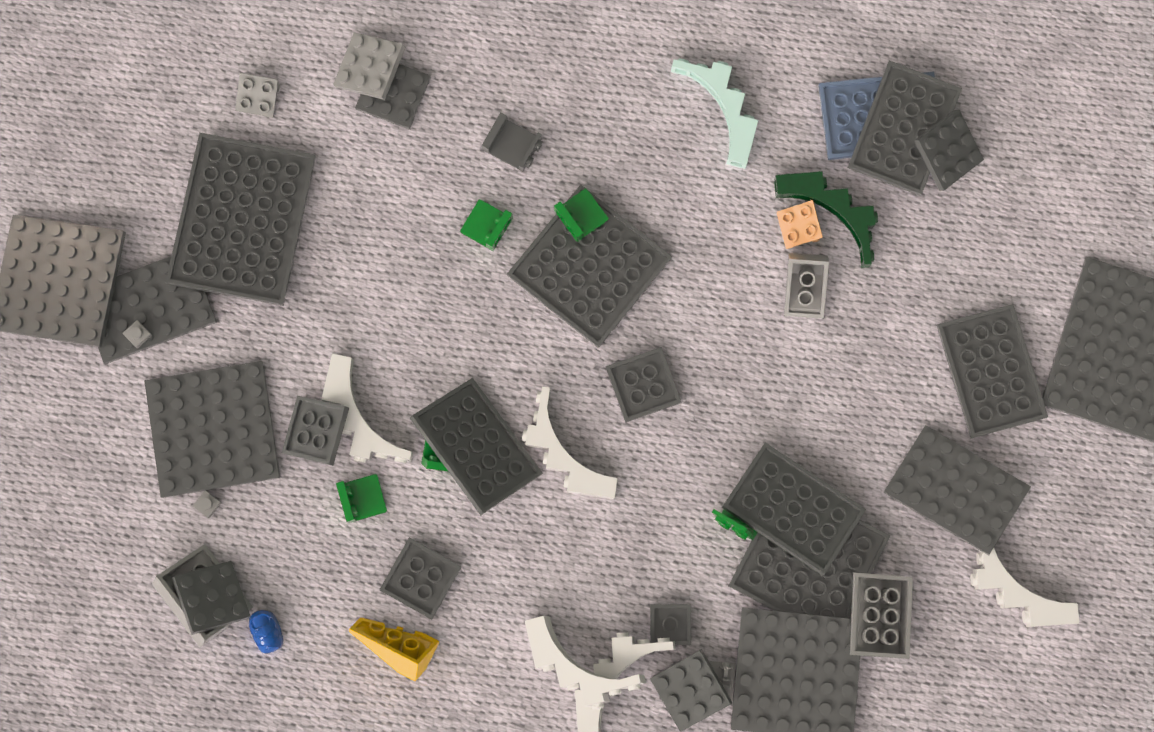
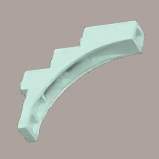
M674 59L671 72L691 77L706 88L719 104L729 130V154L726 164L745 169L758 120L751 115H740L745 93H742L737 88L727 89L732 66H728L729 64L726 62L718 61L713 62L712 69L704 64L698 63L695 65L685 59Z

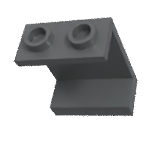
M500 112L482 144V150L523 172L525 168L531 166L534 160L532 157L534 152L540 150L543 141H541L542 134L538 132L535 135L509 121L507 115Z

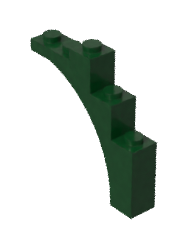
M823 171L775 176L776 198L813 200L814 204L831 212L847 227L855 239L860 252L861 268H869L872 262H874V251L870 250L872 232L868 231V229H873L876 225L875 223H878L877 211H874V206L850 207L853 201L852 194L848 193V188L824 190L827 189V179L823 177Z

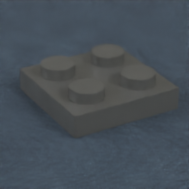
M650 604V643H658L657 638H670V642L675 641V645H691V604Z

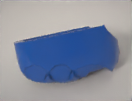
M258 610L252 613L249 618V628L259 650L264 654H268L280 649L283 646L284 640L275 615L267 610Z

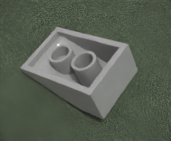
M789 253L784 316L824 319L829 258L827 255Z

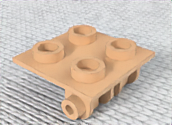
M813 200L777 212L786 249L811 241L818 242L820 238H823Z

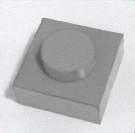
M138 320L123 332V335L137 349L152 336Z
M205 490L193 504V507L207 518H210L221 502Z

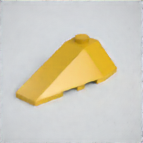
M361 617L349 628L351 634L394 670L413 681H416L426 670L439 644L438 640L423 632L415 631V634L404 632L403 627L399 626L396 629L385 627V624L382 622Z

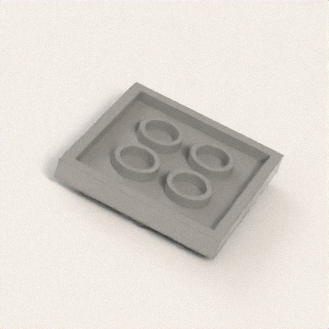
M354 32L333 85L336 88L385 100L406 47L401 43Z

